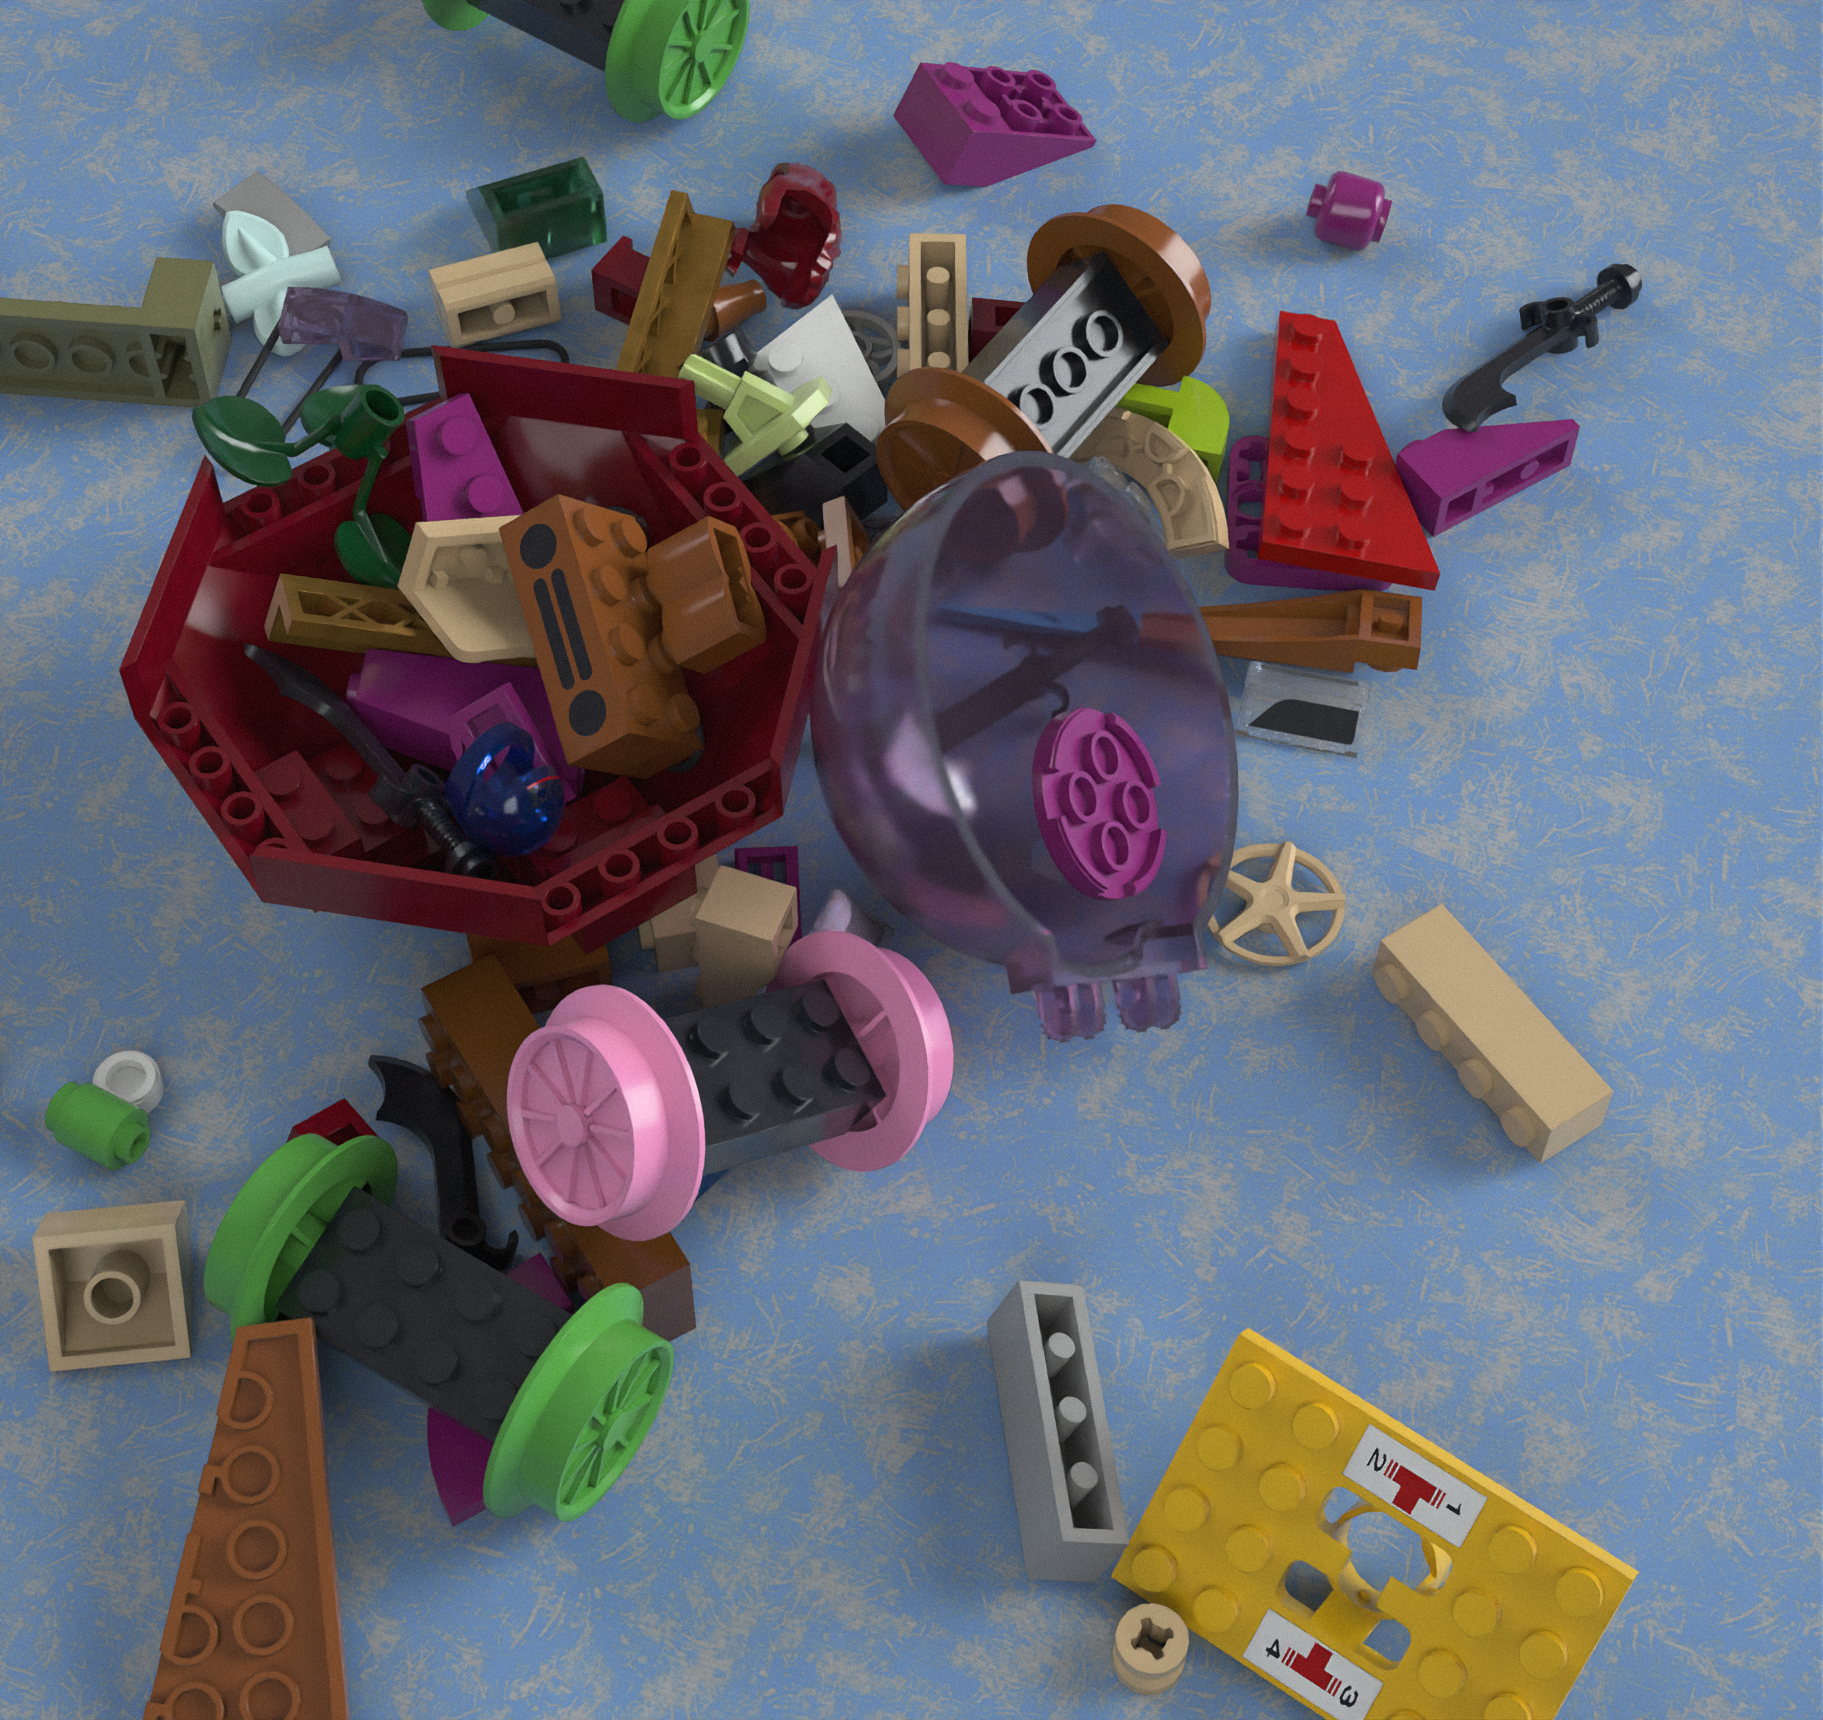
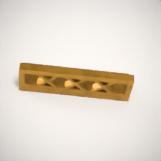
M675 190L670 192L616 370L678 378L679 371L677 367L685 362L690 354L700 352L736 229L733 221L695 213L688 193Z
M280 573L264 625L268 641L366 654L367 648L454 658L401 590ZM536 657L483 661L537 668L538 666Z

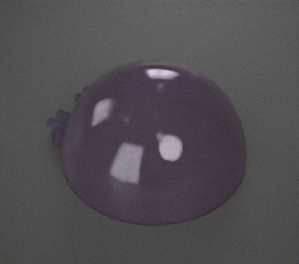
M1014 451L998 455L954 475L926 492L892 521L854 566L835 600L817 649L810 691V744L819 790L830 820L845 849L867 881L881 897L916 928L938 942L971 959L1007 971L1011 995L1034 992L1039 1019H1042V1025L1040 1026L1043 1027V1034L1048 1036V1040L1052 1039L1064 1043L1070 1042V1039L1075 1036L1083 1037L1085 1040L1094 1039L1101 1031H1105L1104 1025L1107 1024L1105 1021L1107 1014L1103 1012L1104 1008H1106L1102 985L1113 984L1116 1007L1120 1010L1118 1017L1121 1018V1024L1125 1025V1029L1134 1030L1137 1033L1147 1032V1029L1152 1026L1158 1027L1161 1030L1170 1029L1171 1025L1180 1021L1179 1016L1182 1014L1180 1009L1182 1005L1179 1004L1181 996L1177 975L1208 969L1202 933L1214 914L1226 885L1237 831L1239 800L1238 760L1230 704L1220 663L1201 611L1180 568L1144 516L1122 493L1087 467L1061 455L1043 451ZM1081 707L1095 709L1104 714L1114 712L1129 724L1148 750L1161 785L1153 787L1158 815V829H1163L1167 832L1165 851L1159 870L1150 885L1141 893L1113 901H1098L1089 898L1075 889L1065 879L1045 846L1034 810L1032 765L1041 733L1046 725L1057 715Z

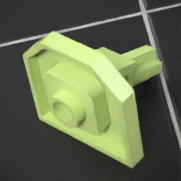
M690 354L678 375L679 379L694 380L696 395L725 409L723 418L736 434L731 438L724 462L737 477L775 450L781 456H784L800 445L809 435L805 428L829 404L832 388L822 375L788 393L746 370L742 378L696 354Z

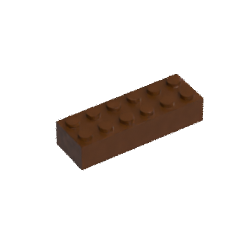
M494 953L422 987L421 993L426 1015L418 1018V1023L428 1046L432 1050L425 1054L429 1068L442 1089L452 1085L461 1101L455 1104L456 1109L470 1137L475 1139L482 1135L492 1150L486 1154V1157L501 1188L506 1190L513 1186L523 1201L522 1204L518 1205V1211L532 1239L538 1242L545 1238L555 1254V1256L549 1259L550 1264L565 1293L570 1295L577 1291L584 1303H586L601 1290L613 1284L628 1283L638 1289L642 1295L644 1309L643 1327L668 1342L695 1329L696 1319L690 1263L670 1232L646 1241H631L616 1237L601 1229L598 1225L579 1226L572 1224L551 1211L539 1198L526 1178L517 1158L510 1134L507 1114V1085L511 1065L520 1045L531 1033L540 1029V1026Z

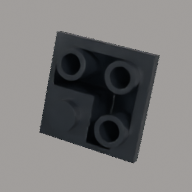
M847 422L806 430L809 434L808 437L791 452L781 456L776 451L739 478L770 515L803 510L805 515L812 519L821 530H824L823 503L845 496L859 520L862 521L888 502V488L878 467L876 445Z

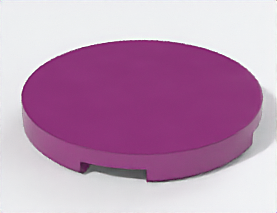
M1084 707L1057 715L1046 725L1041 733L1032 765L1034 810L1045 846L1065 879L1075 889L1089 898L1098 901H1113L1141 893L1150 885L1159 870L1165 851L1167 832L1163 829H1158V815L1153 787L1159 786L1161 783L1148 750L1129 724L1114 712L1104 714L1098 710Z

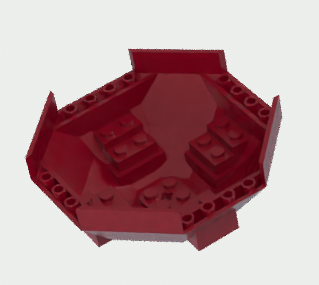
M431 345L440 397L405 413L403 422L383 445L388 456L379 466L366 504V512L368 517L376 513H384L391 516L404 527L412 538L416 522H423L421 501L415 495L406 420L460 393H469L523 513L557 494L603 508L611 506L623 507L640 514L647 522L651 534L649 548L707 516L735 526L743 541L750 563V584L756 593L763 611L766 624V642L706 674L681 666L688 694L698 708L700 723L705 735V749L695 767L685 773H673L665 769L645 780L587 769L581 799L557 812L552 811L492 846L497 853L496 862L499 866L494 880L444 873V864L448 855L431 838L423 826L420 824L416 830L400 826L370 799L368 792L379 777L344 735L313 709L292 698L280 695L276 683L268 673L244 652V643L272 651L313 674L346 703L350 675L352 672L361 673L366 654L268 641L264 625L280 573L360 584L347 572L340 562L334 547V533L341 523L354 521L351 511L368 464V459L364 457L361 460H352L340 453L337 448H334L293 468L292 476L283 485L276 487L256 486L223 503L214 466L204 455L119 672L134 719L262 902L310 909L314 913L323 911L542 946H551L571 935L585 955H588L698 892L696 864L784 815L839 595L837 544L821 552L818 568H816L698 432L694 380ZM384 747L405 773L408 772L413 764L425 766L444 781L446 787L441 793L442 796L445 795L448 789H452L455 792L454 773ZM688 757V758H686V759H684V760H682V761H680V762H678V763H676V764H682V763H684L685 761H687L690 757ZM461 800V803L449 819L465 836L463 804Z

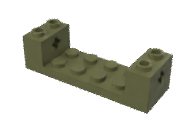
M156 257L141 308L0 297V393L193 408L217 397L232 339L214 261Z

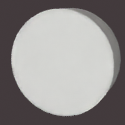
M122 1051L109 1056L98 1066L93 1077V1084L145 1110L147 1114L159 1104L164 1092V1083L157 1063L149 1055L139 1051Z

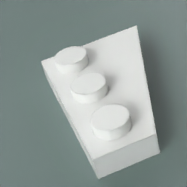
M831 294L757 352L758 356L754 366L757 370H768L777 387L788 393L822 375L832 388L829 404L810 421L805 429L847 422L877 446L878 438L886 428L884 418L885 399L833 294Z

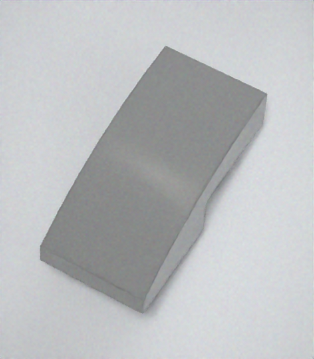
M257 171L213 202V207L224 219L226 212L238 210L258 216L276 226L285 236L289 248V256L305 253L324 246L330 248V237L278 186Z

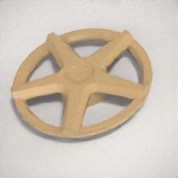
M1285 841L1282 844L1268 843L1242 847L1229 853L1217 863H1213L1203 884L1201 911L1210 933L1232 954L1255 964L1288 966L1312 959L1332 944L1343 924L1346 897L1338 880L1326 865L1309 853L1296 848L1292 842ZM1260 857H1275L1268 876L1263 882L1254 881L1229 870L1246 860ZM1294 862L1312 871L1324 883L1329 893L1295 891L1291 887ZM1217 883L1225 886L1246 901V907L1221 928L1218 926L1212 910V896ZM1332 910V921L1327 932L1315 945L1306 949L1296 923L1297 914ZM1256 928L1265 933L1277 934L1288 956L1256 954L1243 949L1235 944L1234 941Z

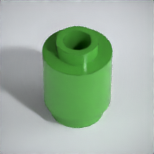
M72 1081L63 1085L51 1099L45 1114V1126L48 1130L54 1132V1137L58 1143L112 1171L119 1170L127 1164H133L138 1161L146 1151L151 1139V1131L148 1128V1114L145 1110L90 1082L80 1085Z

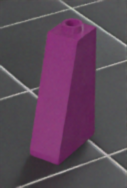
M367 648L361 673H351L347 688L346 704L352 711H356L357 717L383 747L452 773L456 771L457 758L451 749L448 717L501 685L511 682L577 796L553 811L557 812L582 797L587 769L567 765L540 669L488 662L467 663L454 658Z

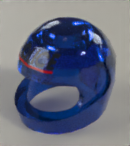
M512 722L497 724L478 737L456 763L444 790L445 800L461 831L474 844L481 846L487 853L504 857L525 856L548 843L560 828L565 808L564 789L553 766L549 765L534 769L535 747L533 738L529 732ZM510 746L499 768L484 783L483 773L486 766L502 749Z

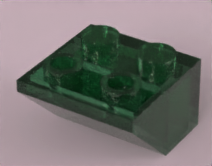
M584 156L465 190L466 199L493 253L538 242L545 260L608 242L603 192Z

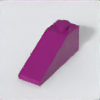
M1573 419L1480 426L1478 432H1469L1461 428L1444 429L1424 440H1414L1407 444L1397 454L1395 465L1419 523L1432 537H1435L1570 466L1580 426Z

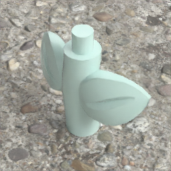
M238 210L226 212L222 229L223 251L229 269L240 277L221 286L226 317L233 316L236 324L253 317L254 333L264 346L280 316L285 311L300 303H311L302 294L341 284L342 280L328 246L289 256V248L285 236L276 226L265 219ZM303 311L289 319L271 352L287 357L294 355L308 345L316 332V312Z

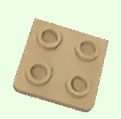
M521 515L416 522L398 587L449 653L461 662L481 663L488 660L536 657L498 529Z

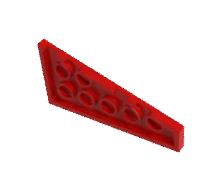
M1280 311L1274 337L1257 559L1435 591L1440 571L1336 321L1319 318L1312 314Z

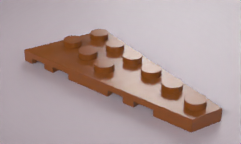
M310 1317L237 1327L216 1415L218 1420L207 1464H204L197 1491L200 1494L191 1532L187 1533L159 1649L161 1656L150 1702L146 1703L142 1720H351L315 1321Z

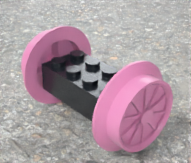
M836 930L816 932L804 936L786 950L774 979L768 983L765 994L661 1019L642 999L622 988L611 985L584 987L567 995L553 1010L545 1027L531 1033L515 1054L507 1085V1114L512 1142L519 1163L530 1185L543 1203L560 1218L579 1226L598 1225L606 1232L625 1240L646 1241L658 1238L669 1233L686 1217L698 1194L702 1176L807 1145L832 1164L851 1171L869 1172L879 1170L899 1161L913 1148L925 1125L938 1114L947 1098L953 1075L954 1055L950 1026L936 991L916 965L897 952L878 948L857 935Z

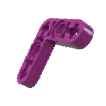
M1259 435L1246 436L1239 439L1232 446L1227 474L1226 501L1229 549L1225 550L1224 564L1226 571L1233 579L1249 585L1332 591L1358 589L1384 591L1393 584L1267 560L1247 558L1246 551L1252 550L1258 553L1260 517L1247 516L1238 507L1245 502H1262L1267 437ZM1250 461L1260 462V480H1249Z

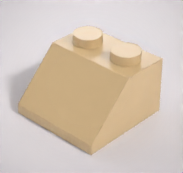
M186 1201L46 1213L32 1239L49 1372L191 1358L193 1354V1259Z

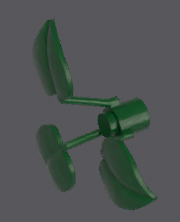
M359 384L331 387L311 394L300 407L301 424L308 435L294 443H285V432L280 422L265 407L253 400L238 396H220L192 409V421L196 432L212 458L234 477L255 486L276 487L285 484L292 476V468L287 457H296L317 443L330 447L329 451L337 448L340 453L352 460H361L366 457L368 464L351 511L354 521H345L339 525L334 533V547L343 567L360 584L400 590L398 583L411 542V536L391 516L384 513H376L368 517L366 512V504L379 466L388 456L383 445L400 426L405 417L401 403L391 392L380 387L378 384Z

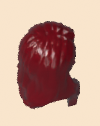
M784 162L775 166L771 171L770 178L762 186L756 203L755 223L749 228H736L724 270L733 277L738 272L742 261L762 278L773 294L782 299L780 305L783 308L798 310L811 305L829 281L833 260L838 258L841 253L839 245L842 242L840 213L837 211L836 189L833 183L811 166L802 165L798 162Z

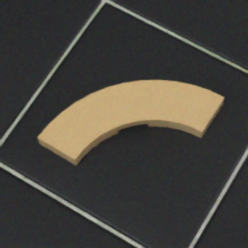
M1113 407L1065 462V465L1074 470L1087 468L1115 470L1125 473L1141 483L1148 491L1147 494L1159 513L1165 535L1167 555L1179 560L1229 549L1228 527L1224 507L1208 469L1193 449L1161 424L1144 416L1131 413L1126 409Z

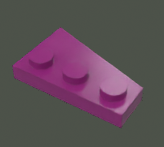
M460 393L406 420L415 495L421 501L423 522L524 514L469 393Z

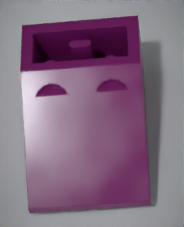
M920 62L893 114L894 118L943 184L987 187L1092 148L1097 141L1082 123L1083 119L1079 112L1070 107L1056 90V84L1053 79L1037 70L1019 72L1004 70L996 66L976 68L962 66L954 62H947L945 64Z

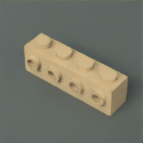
M909 233L908 265H897V299H908V306H897V341H908V349H897V379L904 373L921 367H940L961 373L968 366L966 234Z
M1443 904L1438 905L1380 940L1373 970V976L1379 991L1390 1003H1398L1416 1024L1417 1031L1424 1043L1432 1050L1440 1051L1454 1066L1465 1089L1473 1097L1482 1098L1500 1118L1506 1135L1514 1144L1519 1147H1525L1541 1164L1602 1125L1614 1091Z

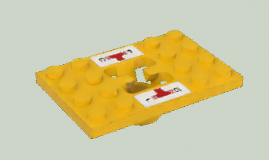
M1247 1328L1239 1333L1137 1525L1129 1545L1124 1550L1110 1577L1149 1603L1169 1607L1181 1617L1187 1628L1326 1720H1554L1638 1576L1639 1571L1250 1328ZM1335 1487L1346 1488L1361 1498L1333 1524L1327 1520L1325 1506ZM1365 1512H1384L1419 1534L1422 1540L1421 1546L1425 1560L1430 1567V1574L1414 1590L1393 1576L1389 1578L1382 1592L1373 1589L1357 1574L1351 1562L1352 1550L1348 1548L1347 1535L1353 1517ZM1295 1561H1304L1325 1574L1333 1588V1591L1316 1612L1293 1598L1285 1588L1286 1577ZM1451 1562H1452V1569H1451V1572H1450V1574H1449V1576H1448V1578H1447L1448 1571H1449V1568H1450V1565H1451ZM1445 1581L1443 1587L1439 1588V1586ZM1381 1620H1396L1404 1625L1410 1633L1411 1642L1401 1661H1391L1364 1644Z

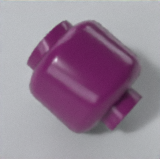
M1337 171L1330 176L1326 186L1315 184L1306 216L1315 218L1314 234L1318 239L1351 250L1361 251L1369 245L1370 241L1379 243L1390 213L1392 200L1384 198L1385 189L1378 181L1345 171Z

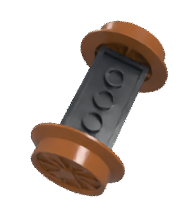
M1107 204L1097 206L1087 213H1065L1049 219L1034 234L1027 251V274L1033 293L1032 297L961 373L940 367L913 369L900 376L890 387L884 405L886 428L881 432L876 446L877 463L881 476L896 502L926 532L953 548L979 555L1001 552L1012 542L1029 543L1049 536L1059 526L1066 512L1067 489L1061 466L1135 383L1155 387L1170 386L1181 382L1184 375L1189 376L1197 368L1205 352V321L1211 308V292L1208 279L1190 247L1176 232L1154 216L1130 206Z

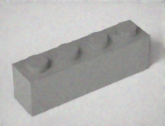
M1019 1280L987 1320V1327L1027 1578L1030 1580L1095 1582L1129 1545L1084 1288L1083 1285Z

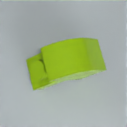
M1185 375L1183 376L1179 392L1135 383L1116 404V408L1126 409L1131 413L1144 416L1161 424L1180 437L1196 452L1218 488L1224 467L1230 420L1227 406L1221 396L1204 382Z

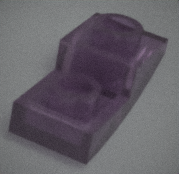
M288 286L278 330L282 344H339L343 361H400L408 316L404 310L368 297L329 289Z

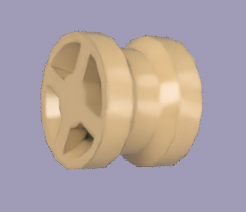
M1156 1603L1140 1604L1128 1610L1117 1626L1114 1639L1115 1644L1112 1651L1113 1670L1120 1682L1131 1691L1143 1695L1161 1694L1173 1688L1182 1676L1189 1646L1188 1629L1177 1613L1163 1605ZM1147 1635H1150V1638L1156 1639L1160 1643L1165 1642L1166 1645L1159 1647L1157 1644L1150 1642Z

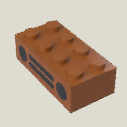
M557 494L498 528L567 765L645 780L690 757L693 752L705 749L695 729L700 724V714L696 704L688 694L681 666L677 665L668 656L661 641V632L663 630L662 605L653 598L647 586L648 566L645 552L647 540L635 517Z

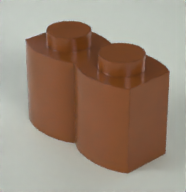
M707 516L648 549L646 582L653 598L662 605L663 630L661 632V641L666 653L677 665L706 674L766 642V624L763 611L756 593L750 584L751 570L748 555L735 526Z

